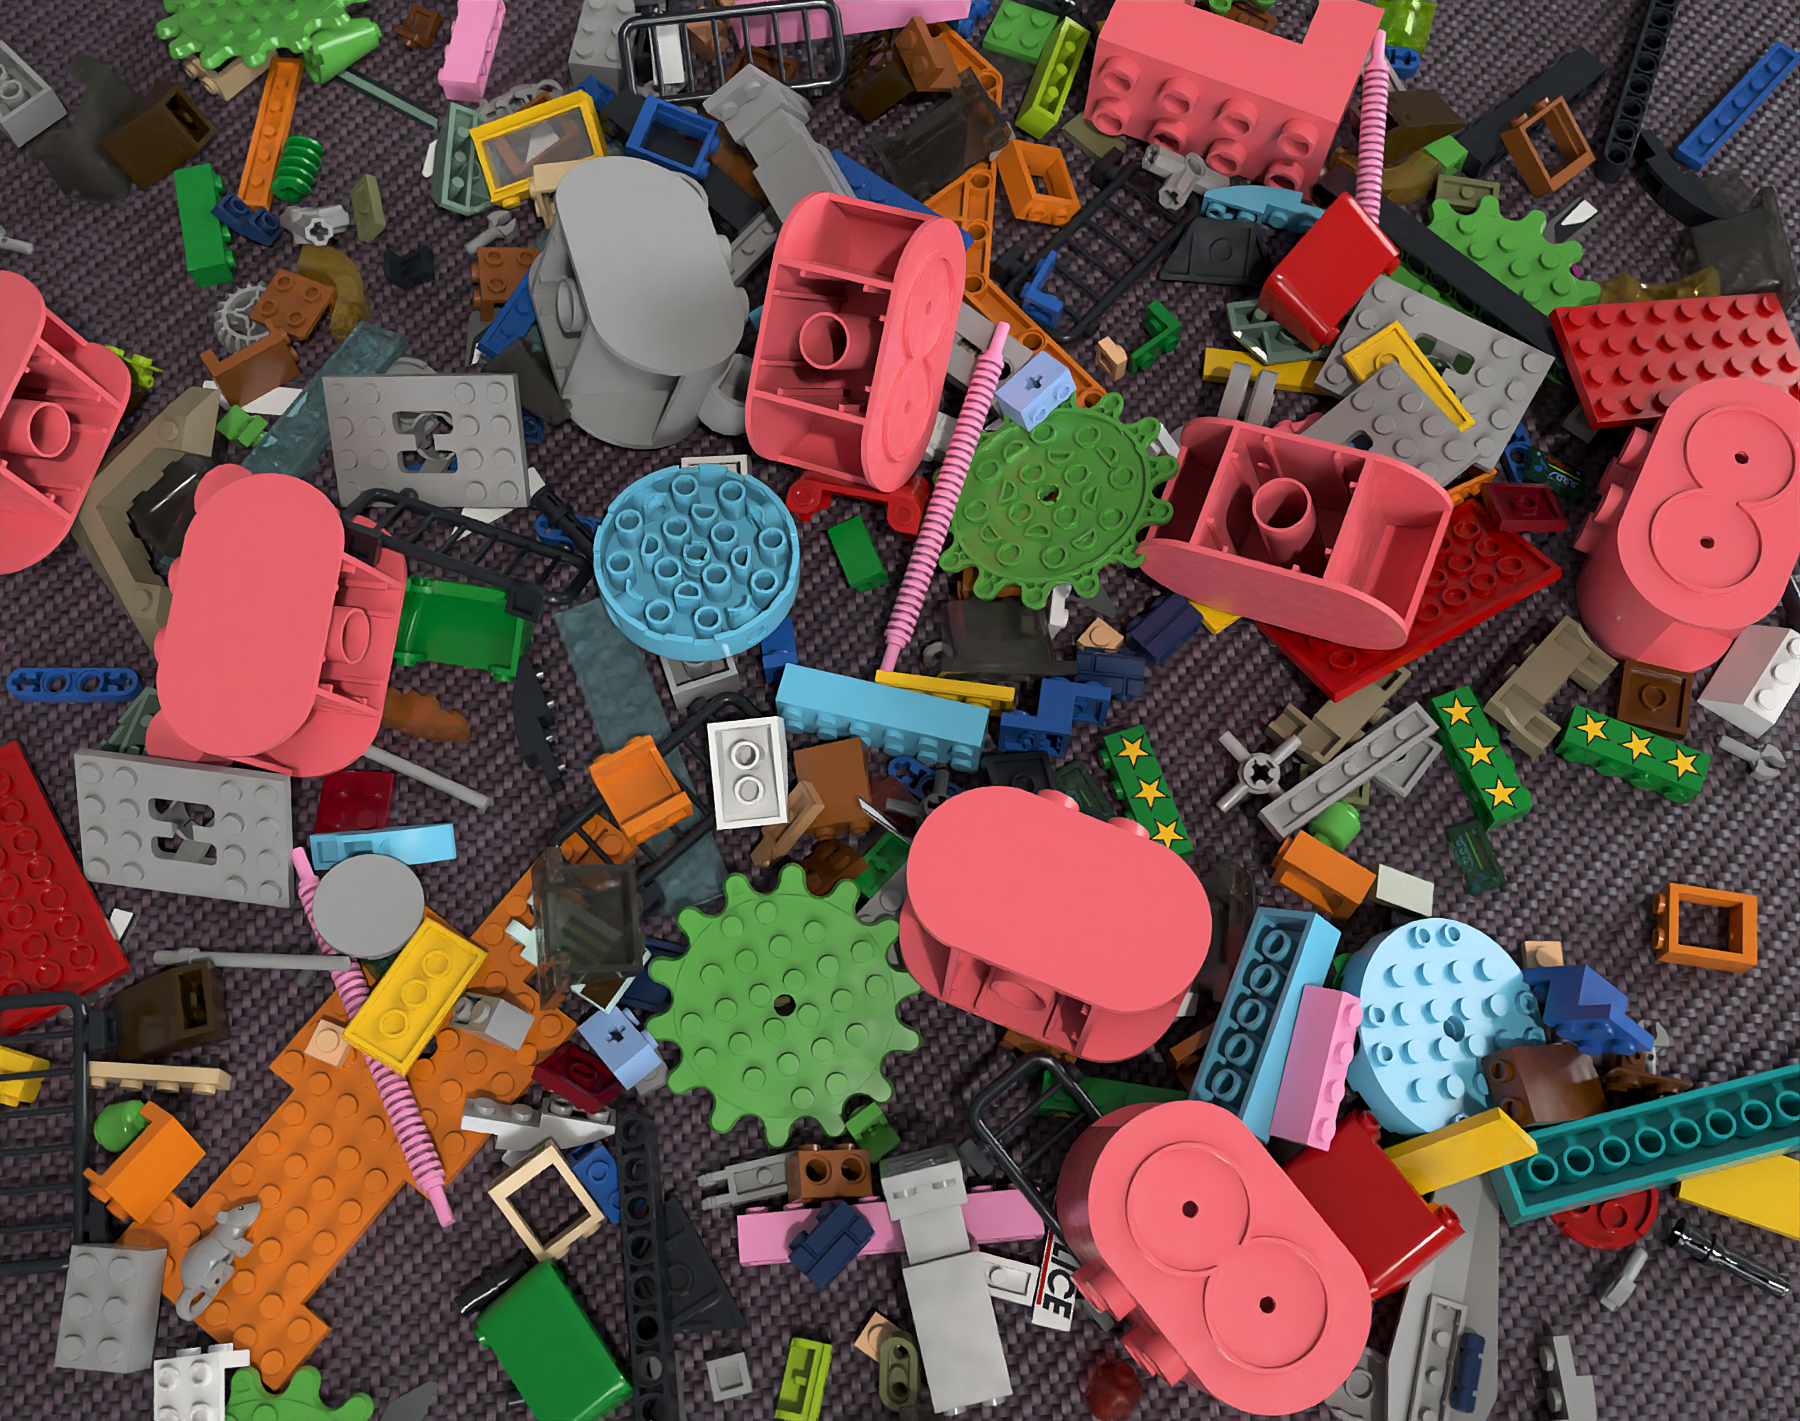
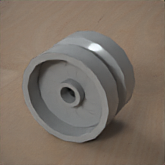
M1234 361L1217 417L1237 420L1238 416L1244 417L1243 422L1263 426V423H1267L1276 395L1273 394L1279 373L1262 369L1258 372L1254 388L1249 387L1248 382L1252 373L1251 366Z

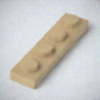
M89 1061V1088L106 1089L107 1083L120 1084L119 1088L130 1091H143V1086L146 1085L156 1086L157 1091L165 1093H179L180 1088H193L192 1093L215 1095L216 1090H229L232 1078L231 1075L223 1070L215 1068Z

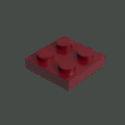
M1483 482L1480 494L1498 531L1515 533L1517 531L1539 533L1565 531L1568 520L1548 483Z
M339 770L335 773L324 775L314 834L378 830L389 827L397 781L396 775L387 772Z
M571 1042L537 1064L531 1076L532 1079L541 1083L545 1090L561 1095L571 1101L580 1111L589 1112L592 1115L596 1114L626 1090L603 1061Z

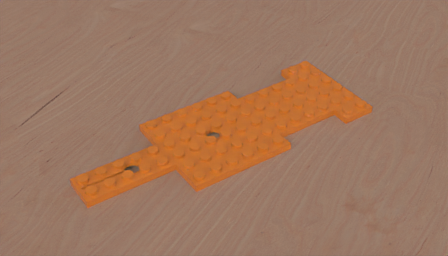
M598 814L581 827L620 870L639 849L637 845L631 848L624 834ZM576 832L562 844L561 852L573 866L576 865V870L601 895L616 875ZM547 848L469 939L427 906L424 908L421 924L426 917H429L488 953V959L464 992L501 998L535 1017L519 1051L499 1047L450 1026L449 1023L453 1016L452 1009L434 1034L437 1038L438 1046L435 1054L428 1059H417L405 1075V1081L409 1084L408 1090H411L413 1094L411 1099H415L416 1107L420 1111L419 1116L424 1121L422 1125L426 1126V1134L430 1135L431 1141L429 1143H433L434 1151L438 1155L437 1160L441 1162V1169L446 1174L443 1178L445 1186L442 1187L444 1192L491 1136L489 1133L460 1129L466 1098L476 1099L483 1097L499 1104L511 1106L517 1104L536 1081L531 1078L536 1065L562 1048L579 1027L576 1022L526 984L538 968L520 956L525 947L511 939V935L505 932L513 919L530 931L541 919V917L536 918L530 913V904L527 903V900L535 890L540 893L551 894L555 897L556 904L559 903L562 897H565L586 911L591 907L566 879L563 881L564 877L548 858ZM401 950L384 958L383 961L388 962L387 967H382L381 963L375 966L381 959L369 962L368 958H363L360 961V971H362L371 993L394 963V961H389L388 958L394 959L396 957L397 959ZM338 989L332 993L269 1066L273 1072L292 1086L294 1091L198 1202L191 1207L172 1191L142 1225L133 1221L114 1243L167 1248L161 1293L176 1305V1301L184 1288L180 1272L182 1259L191 1246L207 1237L218 1225V1221L215 1219L216 1214L220 1211L227 1212L241 1205L259 1202L261 1204L260 1213L242 1236L253 1245L251 1250L244 1257L234 1256L230 1266L235 1269V1272L221 1287L207 1308L193 1321L218 1343H233V1351L250 1350V1366L259 1372L261 1380L278 1393L281 1392L292 1378L294 1372L304 1364L332 1330V1327L305 1305L306 1302L406 1182L423 1194L422 1189H418L415 1185L416 1180L411 1175L413 1171L409 1170V1162L405 1160V1153L400 1148L402 1144L398 1143V1135H395L393 1130L395 1126H392L390 1123V1118L386 1113L387 1109L383 1106L384 1100H381L379 1096L380 1091L375 1086L376 1083L372 1078L373 1074L370 1073L369 1066L365 1061L366 1057L363 1056L362 1052L352 1046L341 1069L304 1053L321 1019L346 1028L350 1023L348 1014H346L344 1009L345 1006L341 1002V997H339ZM423 1194L427 1199L430 1200L428 1194ZM201 1292L200 1294L195 1296L191 1300L189 1307H192L197 1302H199V1300L205 1295V1292Z

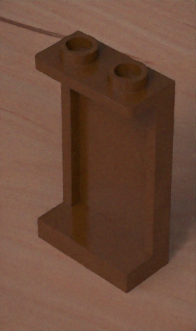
M1574 1044L1509 1047L1484 1056L1481 1059L1495 1106L1499 1107L1521 1128L1567 1123L1610 1112L1592 1057L1581 1053Z

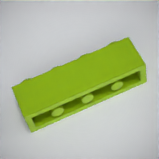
M1067 16L1047 38L1014 124L1038 140L1058 122L1091 34L1090 31Z

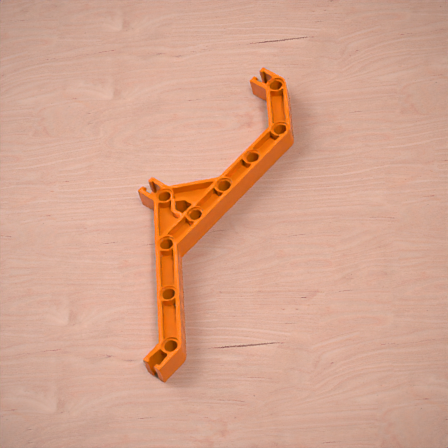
M944 21L928 23L926 26L931 37L941 38L945 41L965 84L960 93L971 103L966 173L923 203L944 218L952 220L958 227L970 233L974 239L972 245L965 252L966 275L962 301L996 326L999 321L1008 323L1010 325L1008 334L1025 347L1036 349L1031 350L1035 356L1043 350L1069 368L1076 387V404L1081 408L1093 407L1104 395L1108 394L1106 390L989 279L997 163L996 160L989 161L980 140V129L1000 124L1002 75Z

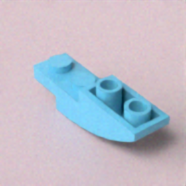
M1247 185L1206 191L1200 215L1209 218L1257 221L1259 226H1261V223H1265L1275 228L1306 234L1326 210L1301 203L1303 196L1301 192L1270 186Z
M453 823L395 826L378 830L316 833L310 835L313 870L332 869L348 858L365 854L385 855L405 865L457 858Z

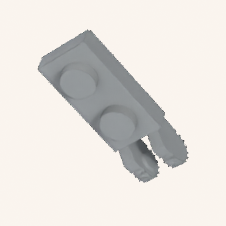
M797 1151L727 1166L725 1170L697 1177L698 1186L711 1187L727 1181L730 1192L719 1196H710L702 1200L703 1210H711L730 1204L736 1206L788 1194L786 1157Z

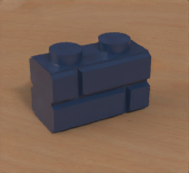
M1175 592L1167 598L1164 595L1160 596L1151 605V612L1144 619L1138 616L1126 628L1128 632L1125 641L1126 647L1130 651L1145 652V665L1153 671L1201 628L1204 619L1203 615L1193 605H1189L1182 595Z
M1077 645L1072 682L1084 684L1088 681H1095L1103 684L1104 687H1111L1112 699L1116 701L1131 702L1133 697L1141 698L1146 663L1145 652Z
M842 1199L836 1205L832 1201L826 1204L815 1217L819 1224L809 1234L805 1230L800 1232L788 1246L792 1250V1253L788 1256L789 1260L822 1293L876 1235L873 1228Z

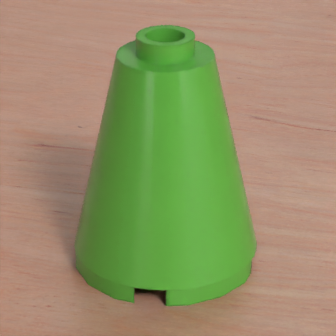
M367 17L351 19L349 25L342 29H319L310 36L312 46L302 52L303 54L299 55V58L302 60L310 78L315 83L319 82V85H321L379 46V39H381V32L378 25L374 21L371 22Z

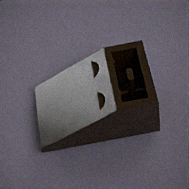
M900 27L874 31L871 38L865 42H858L850 52L845 98L868 123L915 89V85L894 41L901 32Z
M158 81L102 139L99 145L138 188L144 191L196 154L218 130L177 82Z
M1433 89L1388 92L1383 168L1465 127V122ZM1362 100L1349 106L1352 135L1358 141L1360 139Z
M208 960L171 968L112 995L114 1012L118 1013L119 1063H135L230 1040L222 970Z

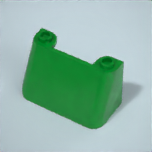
M410 575L407 576L393 658H396L395 664L415 667L417 661L427 660L484 669L494 674V680L514 682L521 656L528 653L536 623L504 613L508 590Z
M546 1257L532 1267L475 1318L478 1326L473 1329V1332L484 1348L491 1346L537 1421H601L634 1396L633 1380L630 1375L626 1376L620 1366L617 1368L620 1365L619 1361L607 1348L574 1297V1292L570 1286L563 1283L567 1278L557 1263Z

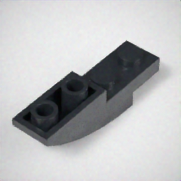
M1652 129L1640 132L1632 155L1641 167L1635 178L1637 182L1662 209L1676 220L1709 238L1716 236L1727 216L1724 214L1723 208L1717 204L1707 190L1706 184L1700 180L1695 171L1686 174L1681 172L1679 165L1673 161L1664 148L1662 141L1657 138Z
M527 654L521 656L513 689L514 726L517 741L528 768L531 769L541 765L554 794L566 789L562 777L568 775L561 756L554 758L551 747L556 746L555 739L550 730V727L556 725L552 713L558 710L551 692L544 694L540 684L545 683L546 679L539 663L532 665Z

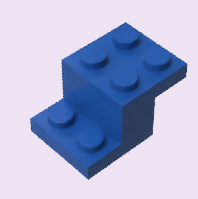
M1063 677L1042 678L1037 716H1030L1029 713L1021 710H1013L1009 713L1002 712L997 750L1018 753L1047 750L1049 757L1065 759L1072 722L1104 726L1112 688L1104 687L1103 684L1095 681H1088L1082 684L1070 682Z
M1586 964L1523 968L1521 970L1524 975L1522 982L1530 986L1535 997L1546 1002L1542 1021L1557 1031L1558 1036L1576 1045L1581 1053L1590 1056H1600L1602 1052L1634 1055L1638 1051H1652L1654 1036L1625 1015L1628 997Z

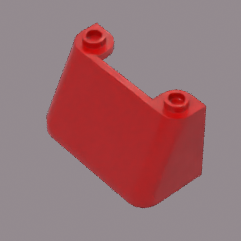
M1344 191L1273 270L1262 287L1256 306L1317 353L1324 344L1329 347L1341 332L1337 328L1341 319L1380 275L1384 276L1386 274L1390 277L1402 262L1398 259L1401 252L1360 203Z
M803 468L787 493L785 506L795 521L811 523L812 517L817 512L830 510L833 495L888 505L887 520L889 525L895 531L905 533V540L907 542L915 543L919 539L918 534L921 531L924 516L927 514L926 510L932 498V489L929 482L918 475H912L903 486L892 492H883L873 487Z
M1357 1108L1335 1124L1336 1131L1330 1142L1329 1151L1306 1146L1280 1168L1360 1265L1366 1277L1371 1298L1379 1299L1400 1290L1462 1236L1465 1231L1459 1225L1460 1219L1452 1208L1446 1204L1439 1205L1433 1202L1428 1204L1378 1145L1377 1142L1381 1139L1379 1131L1381 1125L1377 1118L1369 1111Z

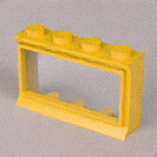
M582 89L468 130L478 153L491 195L490 200L504 209L518 207L521 205V200L531 197L529 179L534 178L533 165L610 156L593 99Z

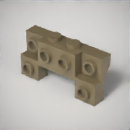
M1567 615L1539 646L1535 643L1529 646L1520 658L1524 661L1520 667L1513 664L1501 679L1504 685L1494 694L1483 709V711L1511 731L1507 739L1534 759L1538 757L1561 729V727L1542 714L1540 710L1564 683L1571 678L1593 694L1618 665L1616 660L1603 652L1589 639L1580 624Z
M1402 666L1336 704L1329 699L1314 715L1312 720L1289 703L1283 713L1268 725L1265 734L1279 746L1292 734L1296 735L1302 742V745L1294 752L1314 769L1319 770L1332 761L1347 746L1352 747L1363 739L1366 735L1362 731L1368 723L1375 726L1388 711L1384 708V705L1402 687L1412 673Z

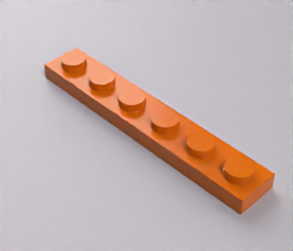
M272 57L237 194V197L243 200L254 212L260 206L268 212L270 211L274 195L270 186L274 179V173L277 169L281 152L284 149L285 140L288 137L304 72V64L301 59Z

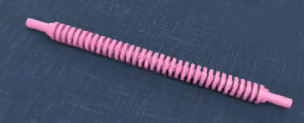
M1384 30L1376 31L1372 41L1371 60L1368 61V66L1364 68L1359 155L1357 160L1358 171L1355 188V199L1377 225H1379L1378 218L1380 214V186L1382 185L1387 91L1389 86L1388 75L1390 72L1387 62L1384 60L1386 38ZM1362 295V296L1360 297V299L1356 302V308H1357L1359 302L1361 301L1363 295Z
M999 321L997 323L989 350H985L984 354L978 358V363L972 376L973 379L970 382V387L964 399L965 402L962 405V410L956 423L957 426L953 431L954 434L948 446L949 450L946 452V458L943 461V466L937 478L938 482L935 484V490L932 493V498L926 510L927 514L924 516V522L918 534L919 539L915 542L916 547L913 548V555H911L910 563L907 566L908 571L905 572V579L901 583L903 588L899 589L898 594L900 596H897L895 601L897 604L894 605V612L890 615L892 621L888 622L887 627L889 629H886L884 633L887 637L885 641L887 648L879 670L893 672L900 650H904L906 644H909L912 639L910 637L914 633L912 627H916L917 621L915 619L919 618L920 613L918 611H921L923 606L921 603L924 602L928 591L926 586H929L931 583L929 578L933 577V570L936 568V562L939 559L938 554L941 553V546L944 544L947 529H949L950 521L953 518L952 513L955 512V505H957L958 497L961 494L960 489L963 488V481L966 479V473H968L969 465L972 462L971 457L974 456V449L977 447V441L980 438L985 418L988 415V410L994 397L993 394L996 391V386L1004 367L1003 355L1001 353L1010 329V325L1006 322Z
M295 848L292 851V861L300 878L298 896L301 899L305 913L308 915L307 918L311 923L315 938L318 940L322 955L347 956L332 950L317 931L313 919L312 904L315 891L321 880L319 876L314 875L304 848ZM348 956L351 960V966L348 971L329 970V972H331L332 980L335 981V987L338 989L339 997H341V1002L345 1006V1012L348 1014L349 1022H351L371 992L367 987L362 971H360L361 968L359 963H357V958ZM362 1052L363 1056L366 1057L365 1061L369 1066V1071L373 1074L372 1078L376 1083L375 1086L380 1091L379 1096L381 1100H384L383 1106L387 1109L386 1113L390 1118V1123L392 1126H395L393 1129L394 1133L398 1135V1143L402 1144L400 1148L405 1153V1160L409 1162V1170L413 1171L411 1175L416 1180V1187L422 1189L423 1194L429 1195L441 1227L451 1225L456 1220L442 1188L445 1186L443 1178L446 1174L441 1169V1162L437 1160L438 1155L434 1151L433 1143H429L431 1141L430 1135L426 1134L427 1128L425 1125H422L424 1121L419 1116L420 1111L416 1107L415 1099H411L413 1094L411 1090H408L409 1084L405 1081L406 1077H402Z

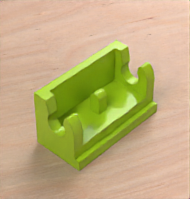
M795 1337L791 1341L774 1418L787 1421H818L834 1347L830 1344Z

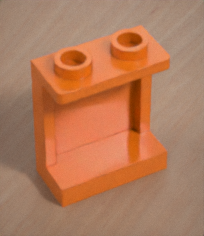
M651 734L643 738L642 736H637L625 743L624 748L613 754L605 753L597 757L593 761V765L588 767L592 781L631 848L694 814L690 799L685 791L682 792L658 752Z
M150 1100L139 1111V1114L149 1123V1126L104 1174L98 1175L90 1168H87L82 1173L92 1183L88 1191L104 1204L109 1200L110 1203L106 1208L121 1221L129 1217L139 1225L143 1224L206 1155V1152L174 1116Z

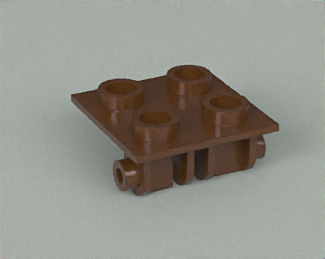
M1643 1051L1635 1052L1634 1055H1614L1604 1062L1602 1076L1599 1077L1601 1087H1604V1092L1612 1095H1627L1628 1092L1639 1094L1641 1099L1647 1102L1679 1094L1693 1086V1082L1645 1073L1646 1058Z

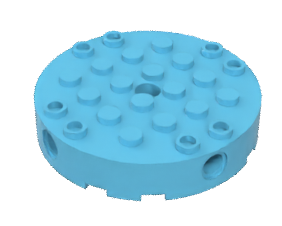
M699 463V467L679 469V465H675L644 476L627 487L608 507V514L601 526H598L594 538V572L599 594L608 616L615 626L632 642L645 650L666 658L694 662L711 661L743 652L761 642L780 625L792 607L797 594L800 580V551L797 529L790 512L782 500L764 483L749 474L743 476L729 471L727 466Z
M1444 918L1417 920L1382 932L1369 939V942L1360 951L1355 952L1347 962L1341 974V977L1344 979L1340 991L1362 999L1360 1006L1363 1015L1361 1023L1356 1027L1357 1032L1353 1044L1354 1054L1348 1066L1346 1079L1353 1092L1358 1091L1370 1107L1367 1111L1373 1114L1380 1125L1389 1132H1397L1410 1140L1495 1108V1102L1481 1061L1482 1057L1509 1047L1546 1045L1537 999L1533 995L1530 986L1522 982L1524 975L1518 966L1497 943L1479 930L1467 924Z

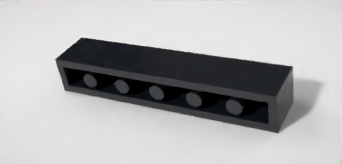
M1582 46L1571 54L1565 53L1551 69L1545 68L1530 85L1524 84L1510 100L1504 99L1501 101L1494 112L1488 116H1481L1467 132L1461 131L1454 138L1468 151L1461 172L1472 179L1482 177L1510 155L1500 133L1510 127L1508 122L1521 113L1526 112L1527 114L1530 112V105L1545 96L1550 100L1562 95L1570 110L1599 87L1608 68ZM1543 117L1527 127L1525 131L1529 139H1532L1545 129L1547 125Z
M625 87L601 109L600 125L603 132L609 138H615L625 149V145L645 102L629 88ZM657 122L644 148L693 168L700 152L678 131ZM708 159L707 162H710L707 176L704 181L699 179L698 183L703 187L708 196V211L717 232L720 235H725L733 242L763 213L764 207Z

